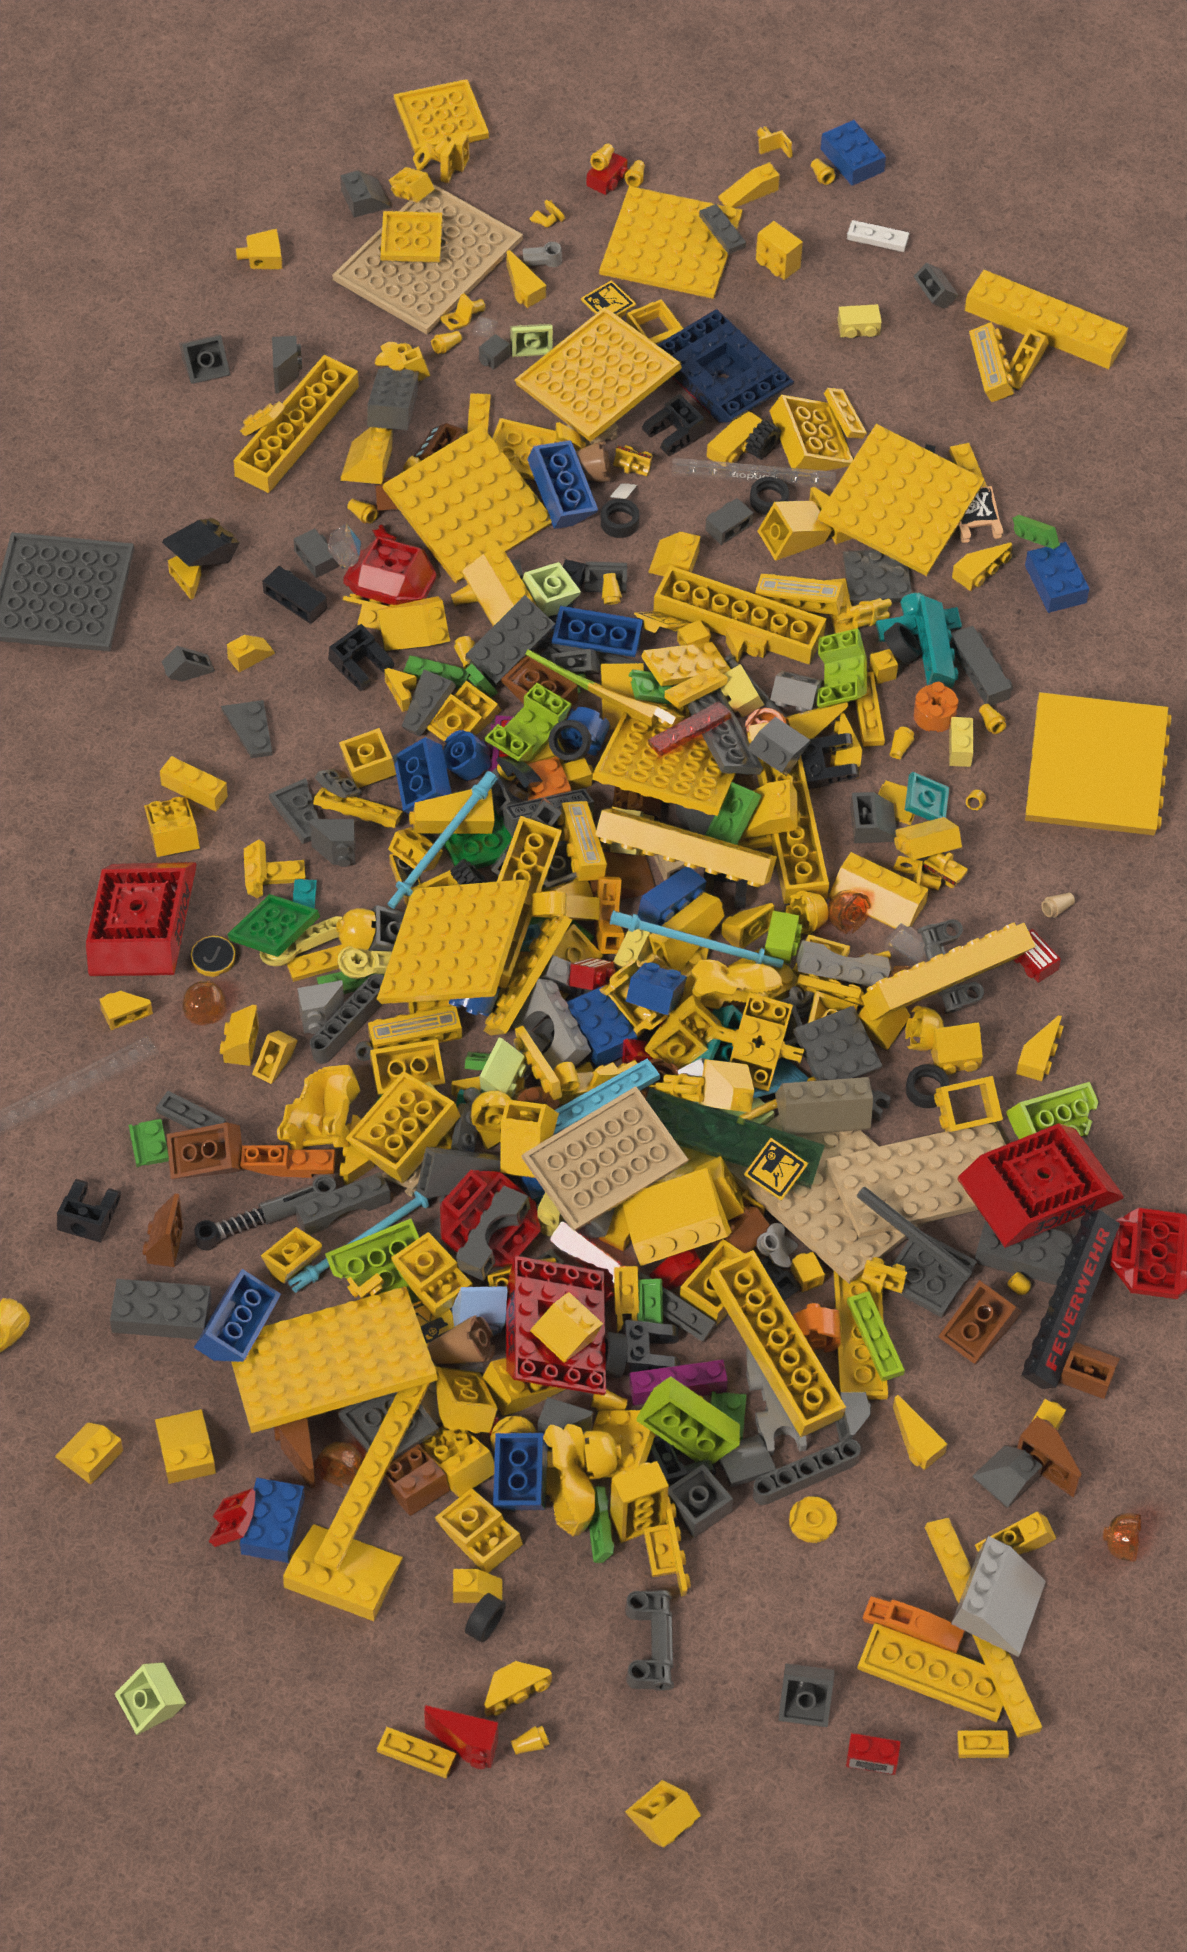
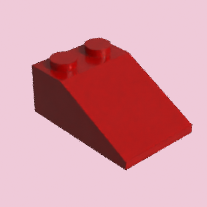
M425 1705V1728L464 1761L470 1763L472 1767L476 1769L491 1768L498 1744V1722Z

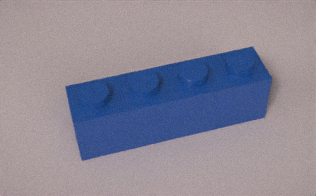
M571 440L534 446L527 460L549 513L553 528L574 526L597 513V505Z
M560 606L552 643L636 657L642 636L643 620Z
M241 1269L230 1283L194 1348L214 1361L243 1362L281 1294Z

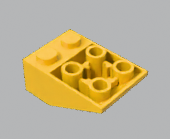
M174 797L168 801H153L150 804L144 805L157 857L200 849L196 824L187 797Z
M507 1099L501 1119L500 1172L502 1174L535 1178L521 1158L522 1154L553 1136L559 1115L558 1112L546 1104Z
M506 1358L491 1361L482 1376L502 1416L524 1410L547 1399V1397L566 1390L514 1380L506 1371Z
M443 1425L439 1428L438 1433L419 1444L443 1470L449 1489L458 1497L494 1475L495 1463L490 1450L467 1430L459 1429L453 1431L445 1428Z

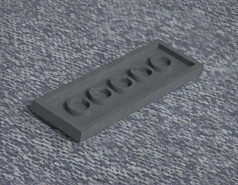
M720 688L687 704L722 773L761 774L763 767L757 756L747 750L750 743Z

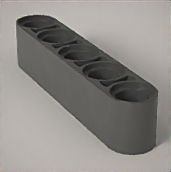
M371 975L311 1038L310 1048L313 1059L317 1063L324 1064L329 1062L381 1007L382 1004L377 1000V996L384 978L383 975Z
M846 1439L758 1477L754 1482L753 1499L760 1505H767L854 1467L859 1462L860 1444L854 1439ZM849 1451L852 1452L854 1455L847 1456L844 1454V1452ZM823 1461H830L833 1464L826 1465L823 1463ZM809 1470L811 1471V1474L807 1475L802 1473L801 1471ZM787 1479L790 1483L783 1484L780 1480ZM764 1488L767 1489L769 1492L761 1493L759 1489Z

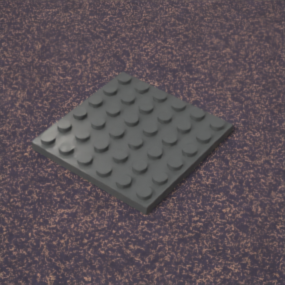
M11 532L0 574V641L110 652L135 549L134 544Z

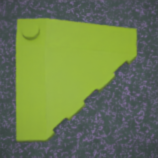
M1090 1082L1020 1102L1007 1110L1006 1113L1019 1139L1058 1123L1076 1129L1082 1137L1083 1135L1088 1136L1092 1121L1088 1120V1115L1091 1109L1096 1110L1098 1100Z
M412 1219L325 1253L333 1276L340 1279L351 1277L357 1286H361L378 1273L385 1282L380 1293L406 1286L412 1304L420 1301L391 1259V1257L419 1239Z

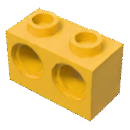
M405 167L389 179L392 186L391 190L395 196L414 202H419L435 190L426 172Z
M408 827L395 832L388 850L415 869L433 843L420 833H414V828ZM441 849L423 873L436 867L443 852Z

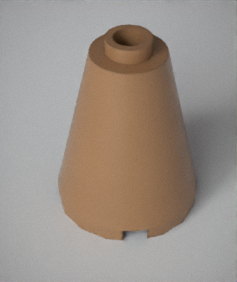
M600 441L575 451L587 481H611V478L607 477V472L611 473L609 453L603 450V446H606L605 441Z
M471 1316L431 1341L428 1345V1351L433 1363L437 1365L486 1362L491 1360L495 1353V1344L491 1345L490 1342L493 1333L483 1317Z

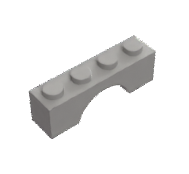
M804 940L801 942L796 959L798 972L872 986L877 981L888 977L891 970L887 957L867 953L859 958L845 957L830 951L823 944Z

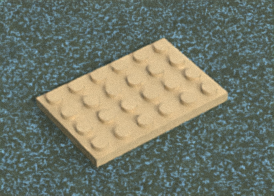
M636 1086L525 1152L521 1157L573 1232L688 1162L683 1151Z

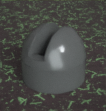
M367 1041L359 1042L355 1048L357 1058L362 1061L369 1060L370 1050H373V1046ZM363 1047H366L367 1053L363 1054L362 1051Z

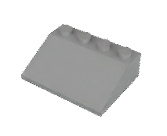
M988 1536L978 1551L951 1624L1011 1654L1019 1656L1046 1581L1010 1546Z

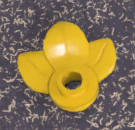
M387 342L381 346L383 352L376 357L375 365L389 366L393 370L402 371L405 367L400 354L403 351L411 350L412 347L407 343Z

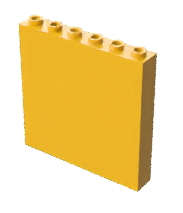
M1039 692L1025 821L1155 835L1156 830L1161 828L1162 817L1158 816V810L1162 809L1164 796H1160V789H1164L1166 776L1162 775V768H1166L1167 755H1164V748H1168L1169 735H1166V727L1170 728L1171 715L1168 714V707Z

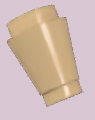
M1071 893L1046 897L1041 904V908L1047 917L1055 918L1071 907V905H1074L1075 899Z

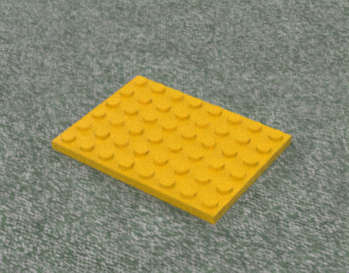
M406 1286L264 1326L243 1362L231 1361L251 1433L438 1380Z

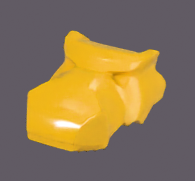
M654 954L647 956L642 962L635 959L631 960L611 976L609 985L599 989L603 995H608L633 1025L637 1038L644 1032L645 1028L648 1030L655 1028L675 1011L673 1009L669 1015H665L626 1002L631 977L644 963H656L660 968L671 969L662 958Z
M699 960L691 972L686 975L687 979L684 987L686 991L681 1004L691 995L705 1007L719 1009L724 1002L738 1001L745 1003L749 993L766 998L771 997L773 993H777L783 987L782 978L775 969L761 964H736L727 968L726 965L716 960Z
M350 1065L324 1067L304 1079V1088L300 1098H296L292 1104L285 1106L283 1121L277 1129V1136L280 1141L289 1142L292 1150H302L305 1146L333 1144L335 1148L349 1147L350 1143L345 1138L349 1135L350 1131L345 1124L349 1106L360 1093L357 1078Z
M567 1424L562 1429L555 1425H549L543 1435L545 1443L552 1448V1452L548 1451L546 1495H549L551 1497L550 1501H553L556 1524L574 1537L581 1535L586 1530L595 1510L594 1488L584 1471L586 1466V1442L583 1431L578 1426Z

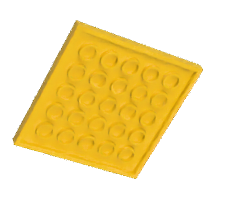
M629 186L600 266L599 274L714 299L729 255L699 217V210L714 204ZM718 205L737 230L742 210Z
M604 307L518 376L515 382L517 386L591 442L682 367L679 361Z
M876 424L822 508L817 520L927 576L984 484L985 479Z
M482 425L384 483L382 487L455 583L464 579L461 571L482 554L499 546H502L506 553L552 524L547 509Z
M624 711L594 770L592 780L599 781L601 784L613 785L622 790L637 792L646 797L650 796L661 799L666 803L678 804L687 809L702 811L707 815L718 816L728 794L730 784L737 773L727 774L721 772L700 731L680 725L666 726L659 721L651 727Z
M524 879L413 889L377 1000L381 1004L495 997L530 884Z

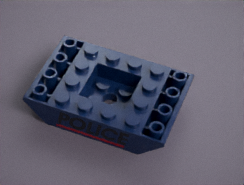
M717 309L657 344V346L681 364L682 368L671 378L719 423L736 420L794 384V381ZM726 374L728 378H719L718 375Z

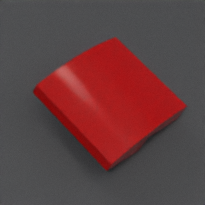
M253 1489L240 1492L222 1500L213 1515V1518L219 1524L208 1540L214 1547L244 1537L254 1511L255 1491Z

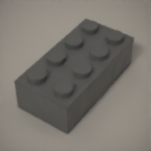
M387 367L378 369L368 401L367 427L408 430L418 393V372H413L409 369L402 371L393 370Z
M524 595L466 653L465 660L470 665L473 664L488 682L496 688L502 683L501 678L526 656V651L528 649L533 651L554 630L555 623Z
M985 1220L975 1261L980 1265L1013 1274L1021 1272L1027 1278L1057 1285V1279L1062 1274L1065 1259L1071 1251L1073 1239L1076 1235L1050 1229L1005 1248Z
M117 1279L110 1317L112 1333L198 1340L209 1321L212 1301L210 1286Z

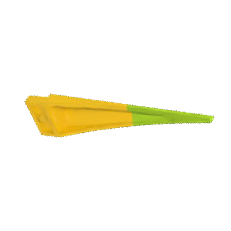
M529 649L525 653V655L651 727L657 721L666 726L682 724L686 717L669 706L650 701L635 700L633 696L583 678Z

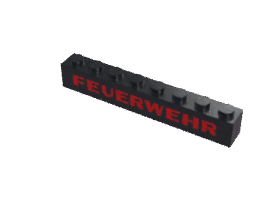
M1101 1210L1086 1212L1082 1217L1081 1226L1073 1239L1071 1251L1065 1259L1064 1269L1057 1279L1056 1289L1048 1302L1047 1312L1040 1322L1041 1327L1037 1337L1032 1342L1029 1357L1024 1363V1370L1021 1376L1039 1388L1049 1389L1057 1387L1120 1226V1223Z

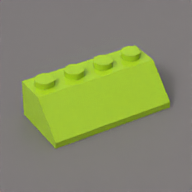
M671 1376L653 1389L637 1416V1422L669 1444L674 1445L675 1448L696 1462L710 1460L714 1464L740 1445V1424Z

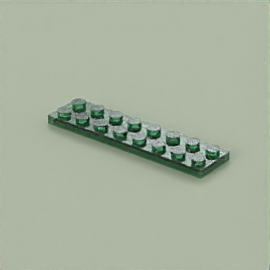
M649 1089L646 1101L678 1145L713 1157L721 1156L723 1160L749 1168L769 1139L772 1138L808 1163L795 1183L808 1188L812 1187L825 1145L655 1089Z

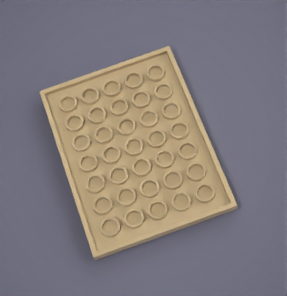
M434 184L435 190L419 202L410 200L399 212L442 213L440 262L381 261V228L333 274L335 282L425 334H428L441 321V316L448 314L458 304L461 294L464 293L467 296L506 257V251H512L523 240V234Z
M778 1115L723 1157L737 1184L745 1191L748 1190L749 1195L762 1204L768 1212L849 1284L864 1273L867 1260L871 1261L873 1257L883 1258L907 1238L897 1229L859 1238L825 1163L828 1158L879 1147L861 1130L783 1136ZM770 1138L808 1163L782 1201L744 1175ZM925 1223L917 1224L914 1226H916L919 1229Z

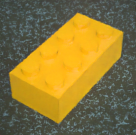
M657 1461L643 1463L637 1469L629 1472L621 1471L612 1478L610 1520L621 1543L644 1535V1528L666 1525L669 1485Z

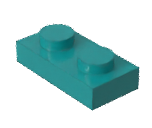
M295 879L293 902L315 909L317 880Z

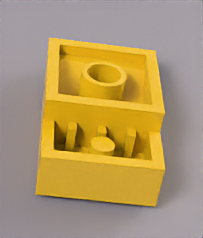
M644 663L601 664V685L635 697L631 686L632 678L628 674L632 669L644 671ZM601 698L602 720L606 718L610 723L609 730H615L624 711Z
M466 681L455 695H449L426 729L443 742H445L449 735L459 730L470 732L476 736L500 713L501 708L495 701Z
M691 995L658 1028L645 1047V1051L652 1058L663 1059L664 1062L673 1063L678 1069H681L708 1050L706 1044L713 1039L716 1025L722 1027L721 1022Z
M429 1232L391 1257L404 1280L435 1318H438L453 1307L461 1287H472V1282L459 1270L457 1262Z
M472 1488L435 1517L448 1536L486 1573H489L523 1545L520 1533L503 1519V1515Z

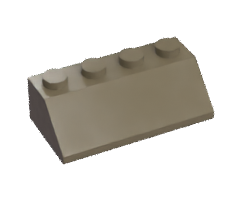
M869 1077L782 1083L775 1093L783 1136L870 1130L873 1095Z

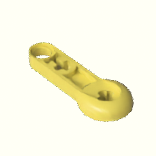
M332 917L309 927L279 957L260 951L259 955L262 961L269 966H283L291 962L297 954L339 937L334 926L342 917Z
M348 946L339 953L338 966L344 975L353 979L365 978L370 974H385L392 952H371L367 949H356ZM353 959H357V960H358L357 962H360V963H359V964H355V961H353Z

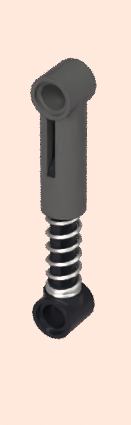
M321 1175L311 1184L259 1203V1209L253 1208L251 1212L245 1211L243 1215L238 1214L235 1218L230 1217L229 1220H223L222 1223H214L209 1220L200 1221L194 1228L196 1245L201 1250H212L217 1246L218 1242L227 1237L226 1235H234V1232H242V1229L245 1228L249 1230L250 1226H257L260 1222L263 1224L265 1222L268 1225L296 1214V1205L336 1190L335 1180L329 1175ZM322 1189L329 1190L327 1192H321ZM205 1234L211 1235L209 1237H202Z

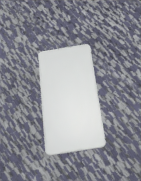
M620 484L610 497L626 499L637 485Z

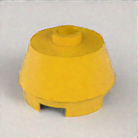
M799 891L790 896L791 902L790 905L786 906V913L799 915L798 924L802 925L801 933L811 934L827 922L828 906L821 895Z

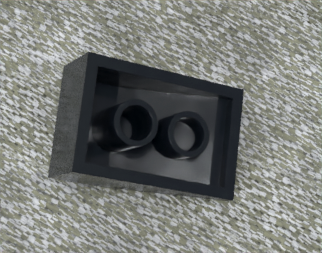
M214 518L199 519L164 538L162 541L167 548L189 567L229 563L240 543L230 531L225 530L220 525V522Z

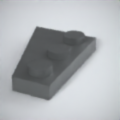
M423 669L402 727L406 731L420 737L456 687L453 681Z
M263 700L221 706L222 712L226 715L230 725L239 736L241 743L251 758L272 756Z
M305 778L269 794L270 802L302 844L311 841L310 819H318L317 812L312 803L311 793L308 790L307 779Z

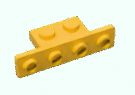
M350 594L349 597L343 596V601L362 606L357 623L358 626L362 624L364 627L381 631L377 609L390 606L382 605V602L372 599L364 601L362 596Z
M668 1497L666 1525L644 1528L643 1533L652 1578L676 1574L680 1595L686 1596L687 1588L691 1587L688 1573L684 1574L683 1570L686 1559L684 1550H679L678 1541H681L679 1526L675 1527L673 1518H676L675 1504H670Z

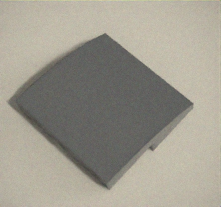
M759 1434L740 1440L738 1447L718 1460L721 1469L726 1474L730 1487L756 1480L758 1477L776 1470L772 1458Z

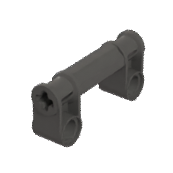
M951 919L937 924L926 925L917 930L918 934L922 936L925 945L923 949L927 960L930 961L931 958L942 953L943 955L946 954L943 946L956 942L963 931L959 921ZM946 928H953L956 932V935H949L946 932ZM970 982L960 986L954 985L938 992L939 996H942L946 1008L944 1010L945 1014L977 1004L984 994L982 985L977 982ZM967 990L975 991L977 998H970Z
M633 1591L627 1597L625 1613L630 1619L651 1620L652 1660H634L628 1666L626 1681L633 1689L671 1690L674 1688V1682L671 1681L673 1639L670 1600L672 1599V1594L668 1591ZM639 1603L642 1605V1608H634L631 1604ZM640 1672L644 1676L642 1678H636L633 1676L632 1673Z

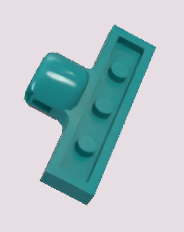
M911 593L902 598L903 616L876 621L875 624L880 642H886L884 632L896 622L905 625L914 636H918L915 612L920 596H925L924 594ZM958 607L943 609L947 610L948 613L947 629H950V631L961 629L962 623Z

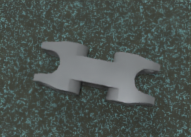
M747 1347L746 1377L749 1391L761 1390L763 1401L766 1400L765 1411L755 1412V1421L758 1434L763 1440L770 1456L774 1455V1439L782 1434L790 1435L795 1439L799 1452L806 1451V1435L803 1437L799 1436Z

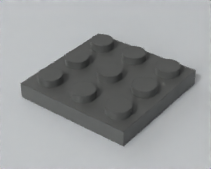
M877 550L843 552V563L851 605H857L862 601H872L878 598L882 600L890 599L891 602H901L905 595L912 593L908 566Z
M854 1006L793 1030L800 1048L804 1049L803 1054L816 1081L857 1078L882 1067Z
M926 1234L973 1272L977 1261ZM910 1239L891 1266L893 1267L895 1264L903 1265L907 1272L903 1291L898 1294L941 1318L965 1284V1282H962Z
M397 1392L352 1404L339 1412V1418L366 1453ZM421 1404L392 1461L439 1432V1427Z

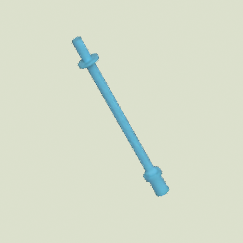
M487 771L480 782L471 788V797L404 883L400 881L396 883L398 890L387 903L390 908L395 909L405 895H412V885L479 800L486 799L488 791L498 781L495 774Z
M613 910L610 918L611 925L628 928L630 932L640 929L756 961V964L763 963L782 968L784 963L782 959L764 955L765 949L763 948L758 953L644 922L636 914L631 916Z
M415 1191L416 1198L348 1244L388 1228L420 1205L428 1208V1200L431 1198H425ZM327 1258L315 1266H305L302 1272L289 1279V1286L299 1282V1284L291 1289L297 1293L309 1283L318 1281L319 1274L330 1267Z

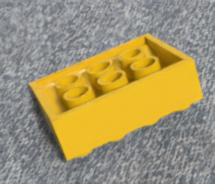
M781 395L769 412L774 425L781 430L780 440L793 472L814 474L850 466L853 458L836 416L828 403Z
M403 1071L345 1139L386 1174L404 1184L423 1161L426 1147H435L461 1115L454 1101Z
M708 1167L647 1187L622 1203L632 1244L640 1266L726 1238L731 1233Z
M313 1524L293 1554L283 1575L284 1588L375 1621L403 1557L353 1539L336 1572L314 1562V1558L328 1529Z

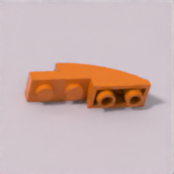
M288 1145L242 1146L240 1166L243 1169L266 1175L312 1178L313 1174H334L336 1154L335 1150H289Z
M871 1596L862 1617L866 1623L879 1624L957 1653L965 1630L952 1625L951 1622L893 1599L889 1602Z

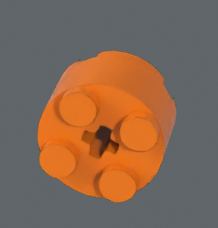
M934 682L920 689L916 695L914 706V720L916 724L929 732L948 730L951 717H956L958 698L956 694L941 682Z
M811 1303L806 1306V1309L793 1314L794 1320L813 1352L814 1349H824V1352L827 1353L840 1346V1316L837 1309L822 1308L817 1303Z

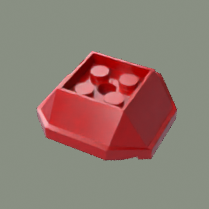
M377 537L366 549L360 551L359 556L357 553L344 576L343 584L358 596L395 606L426 599L436 580V572L423 549Z
M470 1170L440 1204L441 1240L457 1253L461 1247L465 1246L471 1230L476 1229L480 1223L482 1213L489 1209L494 1195L500 1192L503 1186L524 1195L527 1194L501 1172ZM529 1196L530 1209L520 1225L503 1227L491 1236L488 1246L493 1251L495 1264L492 1268L511 1266L514 1257L520 1256L540 1233L541 1228L537 1217L536 1202Z
M1137 1208L1124 1217L1116 1219L1120 1226L1112 1244L1110 1265L1130 1293L1178 1299L1187 1292V1215ZM1153 1254H1159L1161 1257H1156Z

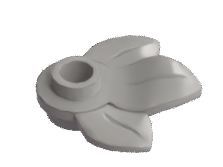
M774 1223L768 1227L766 1233L758 1237L757 1247L762 1254L769 1256L776 1266L789 1268L791 1267V1260L788 1255L795 1251L798 1244L784 1236L785 1227L783 1224Z

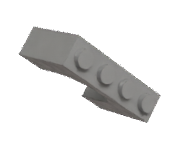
M538 979L513 1021L512 1026L514 1030L524 1026L526 1030L529 1029L531 1031L545 1016L549 1015L554 1024V1039L551 1047L543 1055L553 1071L557 1065L563 1062H572L576 1067L591 1052L587 1039L582 1035L576 1019L568 1009L567 1002L559 992L557 984L551 980Z

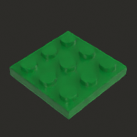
M494 805L492 834H452L444 844L454 867L462 859L469 861L476 869L492 865L512 840V836L503 824V816L497 814Z
M269 894L227 935L232 942L279 957L320 918V914L316 909Z

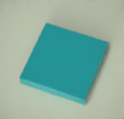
M915 772L910 773L905 810L929 821L942 817L946 818L949 787Z

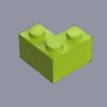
M773 911L764 955L782 959L784 963L790 964L791 957L796 956L800 946L802 925L798 924L799 915Z

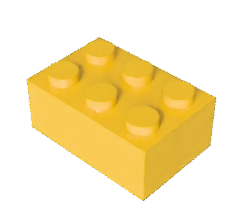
M722 1239L680 1287V1298L715 1321L718 1325L728 1312L709 1281L712 1268L737 1258L744 1253Z

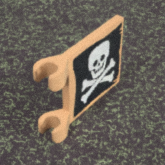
M992 486L981 487L958 524L962 543L970 541L971 533L969 528L992 525L993 537L995 539L1002 537L1003 528L999 520Z

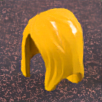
M2 1298L0 1301V1352L13 1345L23 1335L30 1321V1315L24 1306L11 1298Z

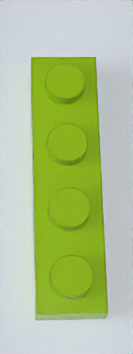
M870 1292L847 1298V1304L881 1381L904 1375L905 1370Z

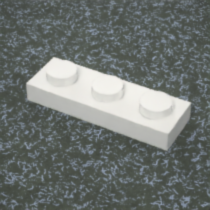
M852 220L847 234V240L901 252L905 251L909 238L908 232Z

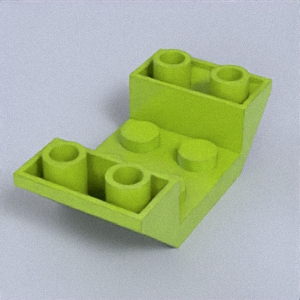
M856 628L819 637L818 655L824 662L825 669L824 687L818 688L817 692L818 708L856 700L867 694V657L859 629Z
M536 683L524 696V707L505 727L497 724L485 737V741L519 762L532 761L549 743L548 738L552 728L557 723L565 720L571 708V703Z

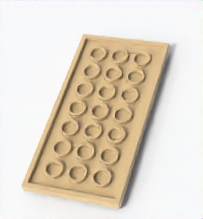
M993 1122L828 1158L825 1164L858 1237L862 1238L896 1230L895 1227L857 1198L858 1192L863 1187H867L913 1225L976 1211L978 1208L957 1178L980 1155L1006 1144L996 1123Z

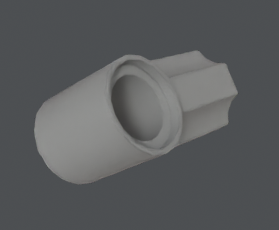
M548 242L544 247L523 248L524 264L526 266L546 264L549 267L560 266L562 264L560 244Z

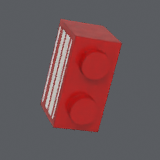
M1031 929L1029 933L1036 947L1014 959V962L1020 963L1024 967L1027 976L1034 978L1039 983L1059 970L1061 958Z
M588 958L572 963L570 966L569 986L595 990L604 985H609L611 976L616 973L614 969L615 962Z

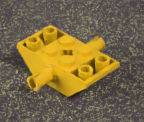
M749 993L739 1029L732 1030L716 1025L713 1039L732 1043L734 1048L730 1062L747 1064L753 1087L769 1092L778 1059L783 1057L801 1063L804 1049L786 1045L783 1042L793 1005ZM757 1040L762 1041V1044L765 1045H761L760 1048H756L755 1043L753 1042H757Z

